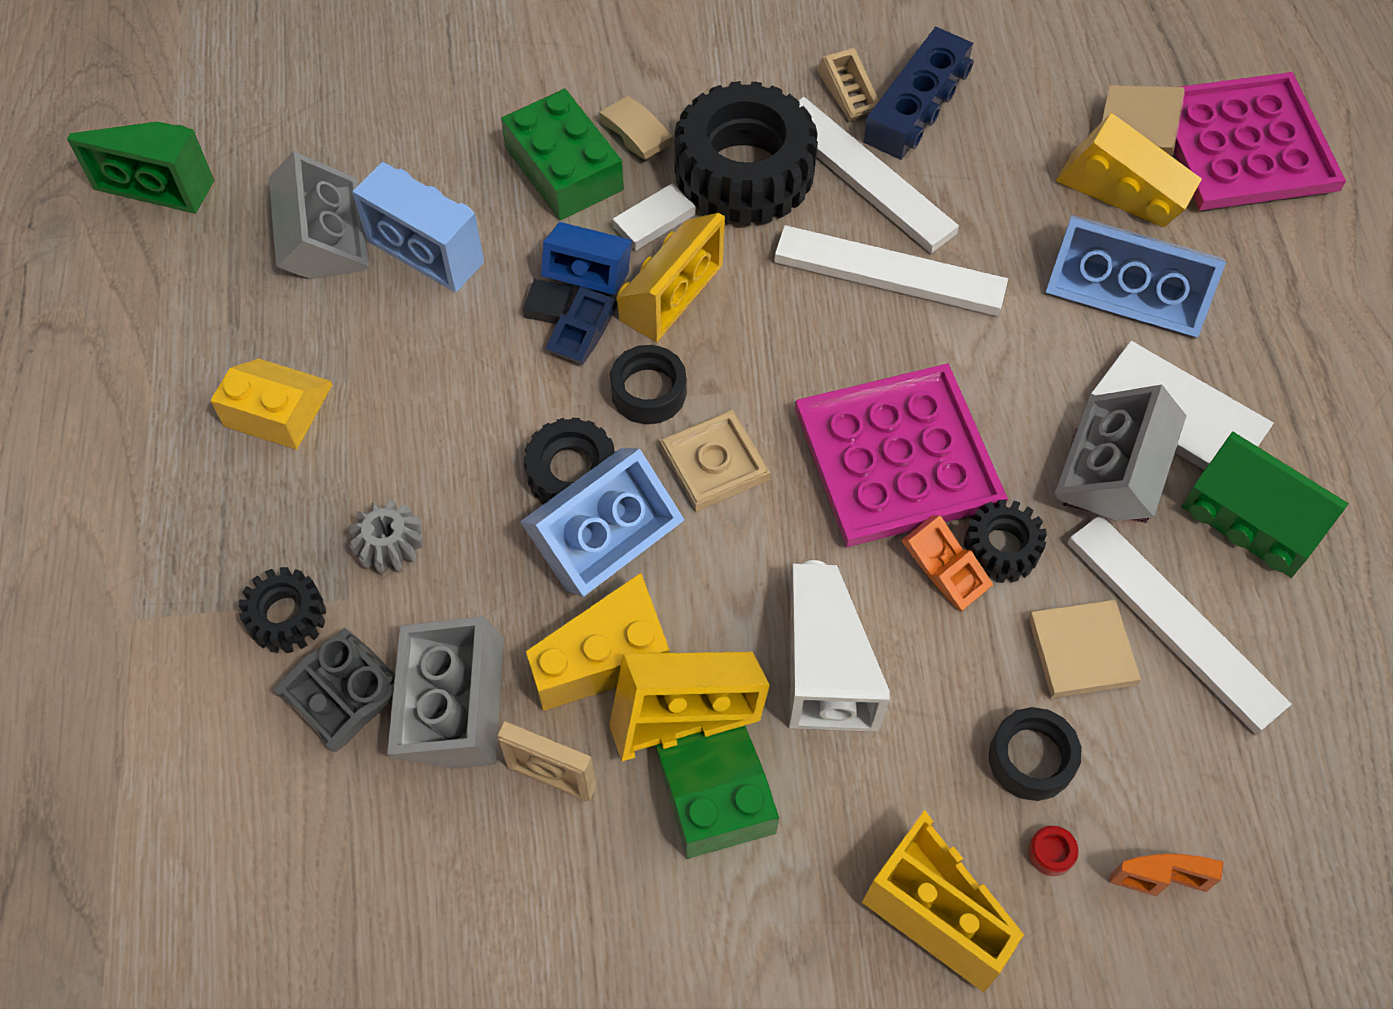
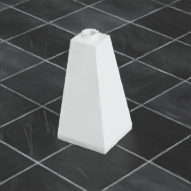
M817 560L805 561L802 564L793 563L790 581L789 728L879 732L890 701V691L838 566L826 565L824 562Z

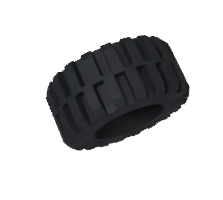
M741 81L730 82L727 87L722 88L721 84L712 87L709 90V94L701 93L692 100V105L689 104L685 107L675 127L674 161L676 182L679 190L695 206L699 205V212L704 215L720 213L725 216V224L734 221L739 222V226H750L751 222L759 221L760 225L772 222V217L777 216L780 219L789 214L791 207L796 208L805 200V194L810 192L813 184L818 132L816 124L812 121V116L804 106L799 107L800 102L791 94L785 96L780 88L773 85L767 88L763 87L761 82L751 81V85H741ZM750 145L764 149L772 154V156L756 162H739L728 159L718 152L732 146Z

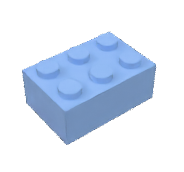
M382 161L352 191L366 240L456 293L484 263L475 213L463 203L457 204L443 196L435 187L425 186L413 179L405 170L395 169Z
M620 448L521 520L520 523L565 590L584 597L685 519L642 451L635 448Z

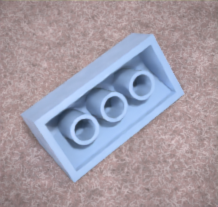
M1071 214L1046 293L1198 338L1226 261L1222 257Z

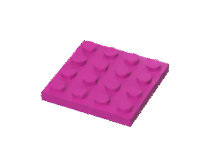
M1293 72L1180 86L1184 87V100L1174 152L1178 162L1202 179L1193 194L1199 211L1337 192L1343 188L1346 180Z
M949 363L798 399L795 402L796 414L846 548L913 531L932 515H940L944 522L972 516L979 508L983 511L984 505L991 501L994 507H996L998 500L1006 499L1007 503V495Z

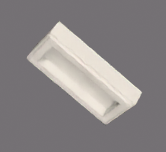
M672 183L613 218V228L623 238L632 240V248L636 251L694 216L695 205Z

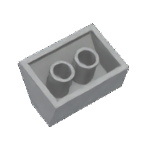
M295 151L270 175L269 187L276 267L309 279L365 271L369 267L365 233L352 193L359 185L357 178Z
M1162 384L1090 396L1054 495L1060 501L1116 521L1154 517L1187 415Z
M484 616L400 626L387 752L389 757L448 768L496 764L504 637Z

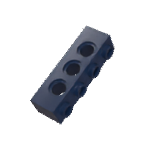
M935 26L867 116L863 143L900 160L903 159L910 148L916 149L922 139L926 125L932 126L935 123L942 103L944 101L949 103L956 91L958 81L960 79L965 80L968 77L974 60L970 58L973 42Z

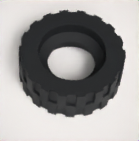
M572 417V419L565 420L561 418L556 419L557 421L551 424L543 425L540 431H536L531 436L532 440L530 443L527 442L525 448L524 467L531 493L535 498L538 497L541 504H545L574 483L561 481L553 475L550 464L558 452L570 448L584 451L591 459L590 470L616 452L614 451L612 439L607 437L606 431L602 427L598 428L594 422L589 420L583 421L580 418Z

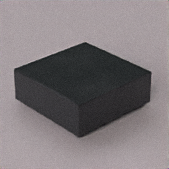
M534 279L523 308L524 318L557 324L561 314H566L572 296L571 286Z

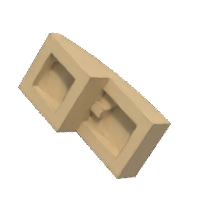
M629 96L599 112L602 125L620 134L625 148L645 160L674 143V138L667 128L649 110Z

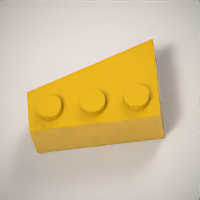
M1110 113L1072 152L1055 181L1164 228L1186 209L1202 179L1120 118Z
M642 573L526 651L531 675L543 711L617 688L623 654L670 653Z
M924 810L876 876L862 903L984 993L1001 973L1024 934L987 887L976 882L961 863L963 857L954 846L949 848L933 828L932 824L934 821Z

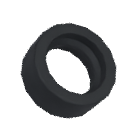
M653 344L633 347L624 351L615 360L611 369L612 402L618 412L630 421L644 425L658 424L674 417L683 407L687 396L686 370L680 358L669 349ZM655 370L671 378L672 388L667 394L657 399L645 400L628 393L625 390V381L632 374L639 371Z
M1030 707L1016 710L1002 721L990 743L988 761L993 776L1006 791L1020 799L1040 801L1055 797L1069 785L1081 764L1082 747L1076 731L1065 718L1048 709ZM1023 730L1039 731L1050 737L1058 746L1061 754V765L1058 771L1045 779L1032 778L1020 772L1010 761L1008 755V744L1015 734Z

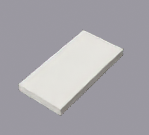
M1130 341L1090 395L1096 396L1162 384L1187 415L1175 453L1203 470L1207 468L1232 431L1254 445L1259 446L1274 424L1267 418L1133 341Z

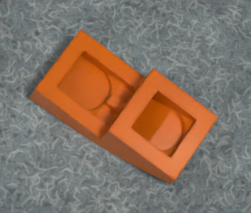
M932 515L901 540L930 580L960 611H963L994 585L972 551L962 549L940 515Z
M1186 854L1142 856L1123 861L1111 873L1109 883L1153 896L1159 895L1170 885V882L1207 892L1221 881L1224 861Z

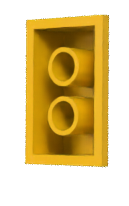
M715 213L685 220L676 232L671 231L666 236L662 248L654 257L649 256L644 261L639 274L631 283L626 282L619 290L617 295L619 321L658 342L723 266L725 216Z

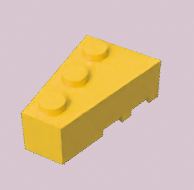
M753 651L623 654L609 724L621 761L636 758L634 751L662 744L663 749L677 746L676 739L702 731L705 737L759 722L770 684Z

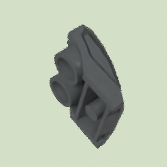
M343 628L335 637L328 639L320 648L305 656L273 690L301 715L326 742L325 745L331 751L336 752L345 746L393 700L395 673L351 631Z

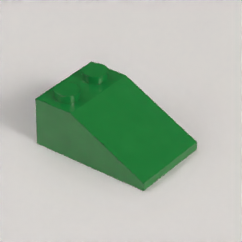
M156 121L70 133L67 138L93 190L196 214L215 181L194 130L183 125H172Z
M746 726L705 737L703 731L676 739L677 746L663 749L662 744L654 745L687 859L776 834L779 815L764 769Z

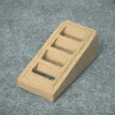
M855 48L822 57L818 72L847 119L852 121L868 116L879 102V99ZM846 71L847 74L840 76L839 72ZM853 81L854 84L844 86L843 83ZM859 90V95L849 97L848 93ZM861 101H866L868 104L856 109L853 104Z

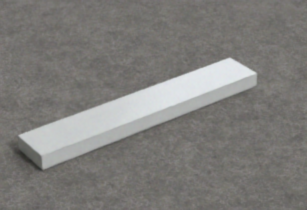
M805 97L798 100L800 102L799 107L804 106L812 116V121L816 124L818 132L816 157L930 254L957 235L959 229L957 223Z
M786 225L784 226L774 258V263L998 317L1008 278Z
M1102 515L1096 517L1070 537L1067 544L1255 735L1260 733L1292 705Z

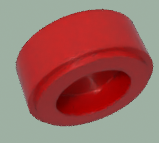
M1052 825L1041 828L1032 837L1028 846V855L1032 865L1039 872L1048 876L1065 874L1078 859L1079 849L1074 836L1059 826Z

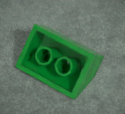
M1232 431L1197 480L1181 507L1190 512L1199 522L1206 523L1227 536L1236 546L1243 547L1264 560L1273 570L1282 572L1292 578L1310 557L1349 503Z

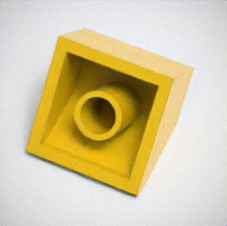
M258 358L230 367L210 401L224 427L297 450L333 384L330 380Z

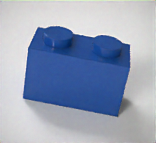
M559 222L543 241L541 276L615 295L629 274L632 240Z

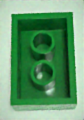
M566 88L501 117L506 150L559 221L624 190L622 159Z

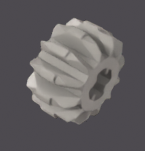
M390 499L384 508H380L378 504L372 501V512L367 514L357 511L356 518L358 524L349 526V534L352 538L350 548L353 554L359 557L361 565L366 569L375 565L377 571L383 575L387 567L393 565L395 570L401 572V561L415 562L417 557L415 550L423 548L424 541L420 534L423 529L421 522L417 517H413V513L407 505L397 509L396 503Z

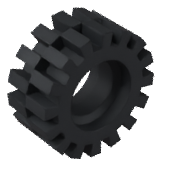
M1006 499L998 500L996 507H994L991 501L984 505L983 511L979 508L975 512L973 519H971L964 539V547H967L966 550L972 551L989 578L991 573L997 574L996 582L1004 583L1006 576H1009L1012 583L1018 581L1021 574L1024 578L1030 575L1032 569H1035L1046 545L1044 541L1047 536L1046 528L1040 529L1043 523L1041 518L1038 516L1031 519L1034 510L1027 506L1024 512L1018 510L1020 502L1014 500L1011 507H1006ZM995 530L1008 531L1019 539L1020 549L1013 553L1000 551L990 543L989 534Z
M280 567V575L276 576L274 570L270 569L265 571L268 578L264 581L258 575L253 578L252 581L256 587L252 589L246 586L243 590L247 600H239V608L242 611L239 615L248 633L260 647L264 649L267 645L270 652L278 653L279 647H282L285 653L293 652L292 644L298 643L302 649L308 646L304 639L305 637L310 636L313 640L318 637L319 633L315 627H324L325 619L322 614H326V607L319 590L309 576L305 578L303 572L297 569L294 570L292 575L288 567ZM283 598H294L299 602V610L291 619L282 623H273L267 619V611L276 601Z

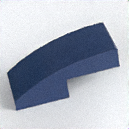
M580 286L567 315L561 314L545 348L546 351L583 365L607 328L617 308L616 299Z

